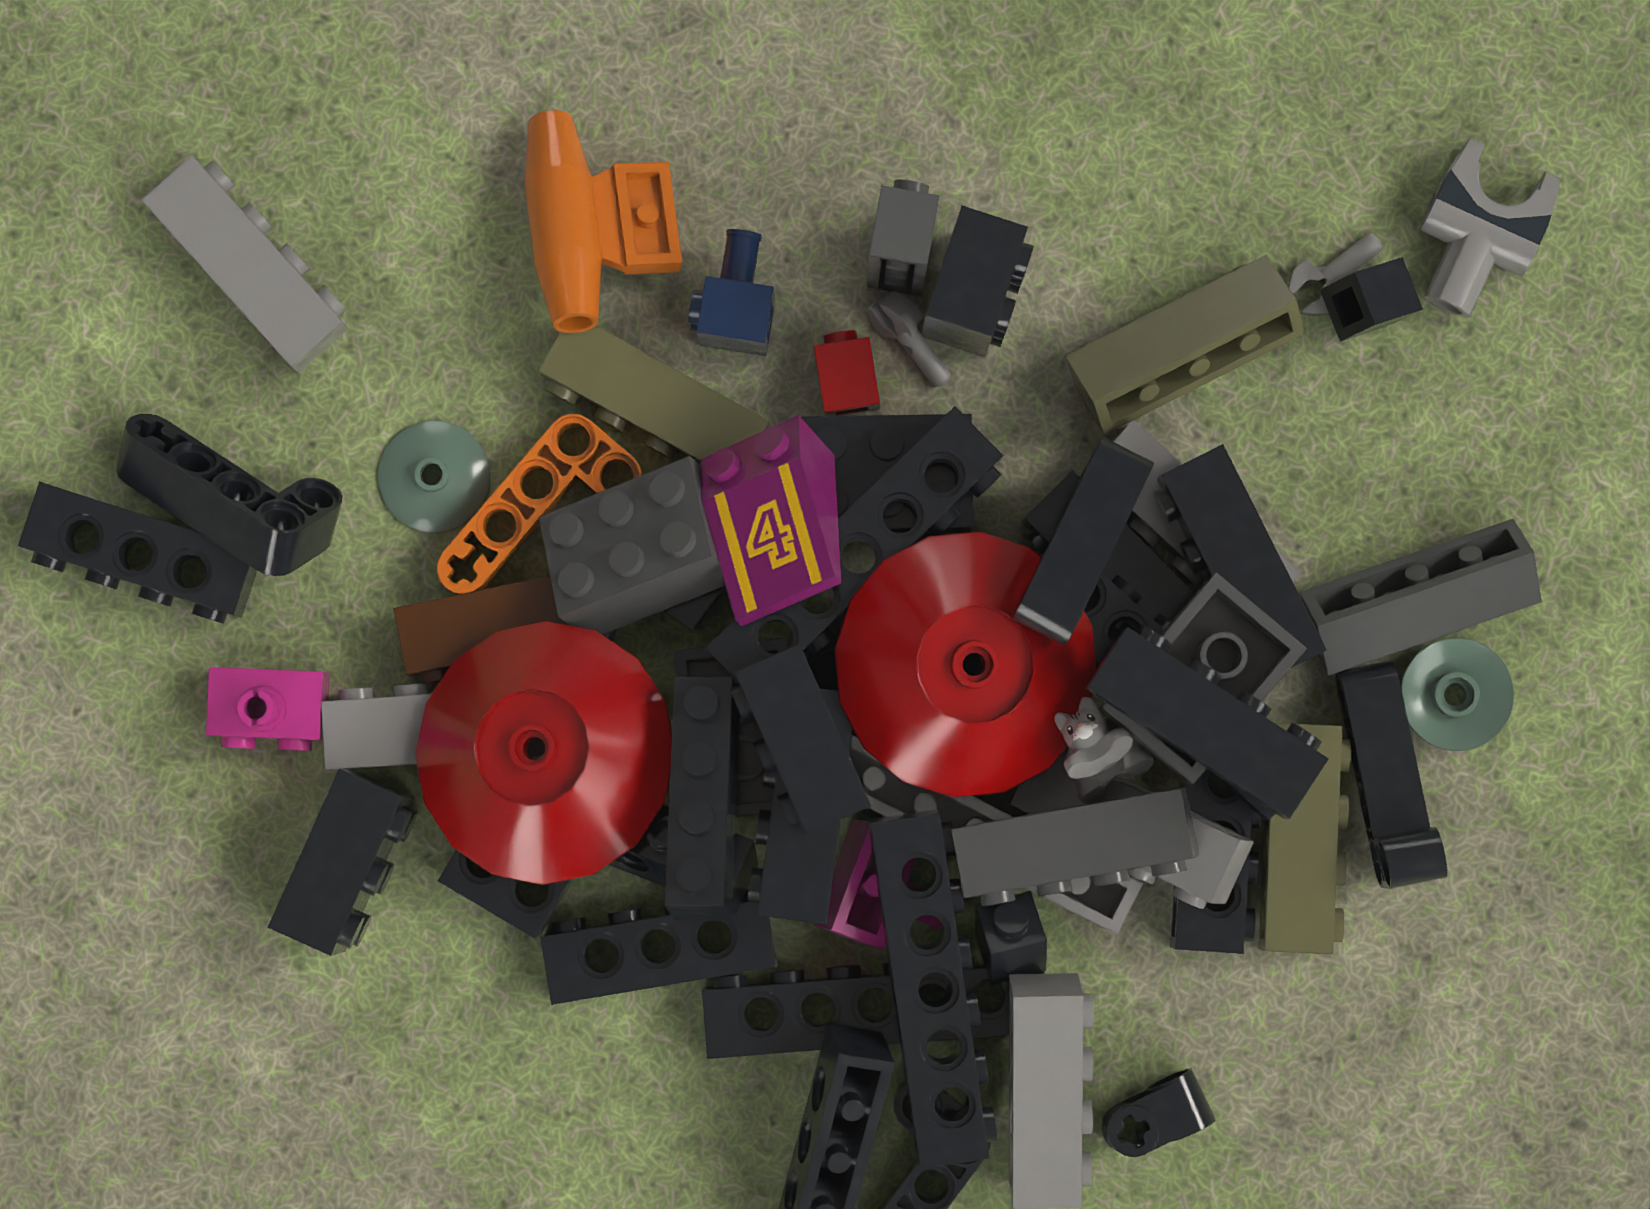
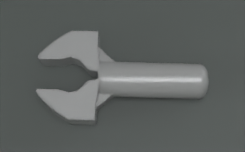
M1371 233L1366 234L1325 267L1313 266L1309 259H1306L1292 271L1288 288L1294 294L1303 284L1307 282L1316 284L1320 281L1324 282L1322 287L1324 288L1354 273L1381 252L1382 244L1379 238ZM1321 292L1320 298L1300 312L1301 315L1324 316L1329 314Z
M897 291L891 292L887 297L884 294L880 296L868 308L873 328L882 339L897 338L932 386L939 387L945 384L951 375L949 370L917 329V324L924 318L923 314L912 301Z

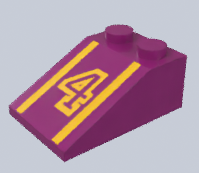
M799 415L766 428L760 433L701 459L702 503L734 617L741 626L841 584L835 455Z

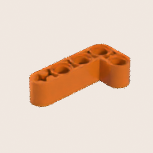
M579 414L561 416L553 422L442 552L437 564L440 582L445 588L457 595L486 589L540 526L539 517L551 513L578 480H581L597 494L606 490L602 479L605 470L609 466L617 463L629 466L632 469L634 479L643 475L639 463L630 453L588 418ZM574 427L583 428L588 431L590 444L584 453L578 456H568L562 453L560 439L564 432ZM536 470H545L551 473L553 478L551 492L541 499L527 497L523 489L524 480L527 475ZM502 512L510 513L514 516L517 524L513 537L501 543L492 541L487 533L489 520L495 514ZM476 535L482 545L498 555L490 562L488 557L482 554L472 567L478 574L473 582L461 579L456 584L453 580L457 575V571L452 565L458 558L467 562L477 553L478 549L469 544Z

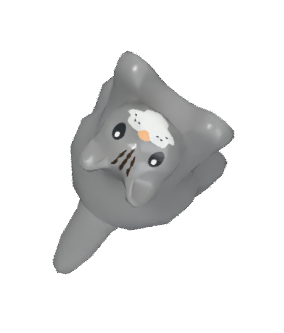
M1083 697L1075 714L1069 715L1058 712L1055 715V723L1068 745L1064 758V767L1068 776L1077 784L1078 799L1081 802L1088 804L1104 797L1107 784L1115 776L1124 773L1139 776L1153 765V755L1135 741L1124 728H1120L1112 720L1104 719L1091 698Z

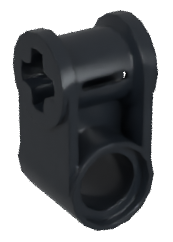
M1187 1068L1165 1077L1147 1087L1145 1091L1115 1104L1104 1115L1101 1131L1104 1140L1111 1148L1124 1156L1139 1157L1169 1142L1195 1134L1213 1124L1216 1119L1192 1068ZM1125 1116L1136 1122L1142 1121L1143 1126L1136 1130L1138 1140L1134 1143H1131L1124 1137H1117V1133L1124 1129L1122 1119Z

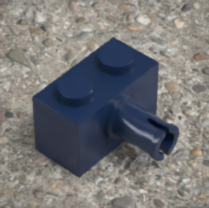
M727 229V240L720 278L706 276L703 291L693 289L688 323H691L690 330L697 331L700 346L767 356L775 307V294L773 286L754 284L757 255L762 235L747 230Z

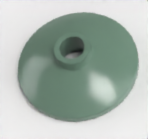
M425 421L404 429L388 444L379 464L378 484L385 505L399 521L423 532H445L465 524L481 508L489 490L490 467L483 448L469 432L452 423ZM429 465H438L442 470V478L435 485H427L422 479V472Z
M1448 638L1426 646L1410 661L1401 681L1409 726L1425 742L1444 750L1465 751L1488 743L1504 728L1513 708L1514 687L1505 663L1489 647L1471 639ZM1450 684L1458 685L1463 691V700L1457 706L1449 705L1444 699V691Z

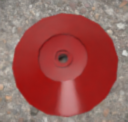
M983 532L928 536L884 559L850 599L834 649L839 703L862 748L902 782L950 797L1003 793L1050 768L1068 746L1055 723V715L1058 712L1069 715L1075 714L1079 709L1081 699L1083 697H1092V693L1084 688L1096 671L1093 627L1084 611L1066 646H1063L1012 620L1041 560V557L1031 548ZM970 653L977 654L982 660V668L974 676L968 675L963 669V660Z
M549 621L496 631L453 661L425 704L415 751L423 801L450 845L492 875L540 885L594 875L634 848L664 805L670 780L672 731L666 701L639 659L598 631ZM534 739H542L545 744V752L539 759L532 760L527 752L528 745Z

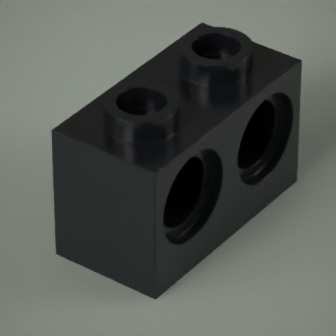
M455 850L438 882L537 939L541 936L574 879L548 884L549 893L547 899L541 905L532 906L525 903L519 895L520 880L495 875L482 877L474 872L470 859Z

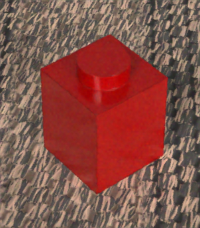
M856 330L839 331L824 335V344L814 346L824 416H840L880 409V397L870 337L857 338Z

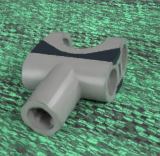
M1471 137L1439 183L1419 228L1420 231L1448 243L1425 292L1424 299L1442 310L1465 318L1471 316L1494 264L1521 277L1525 274L1548 228L1560 185L1559 177L1545 171L1538 181L1533 194L1524 202L1510 206L1495 203L1486 196L1480 186L1479 171L1481 163L1478 160L1483 151L1484 143Z

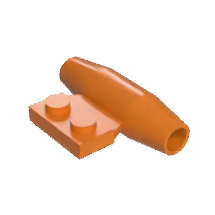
M560 110L543 111L532 116L528 121L524 186L534 267L553 328L562 333H580L594 328L599 321L602 264L623 271L624 275L678 273L683 262L669 162L617 163L591 177L573 117L569 113Z

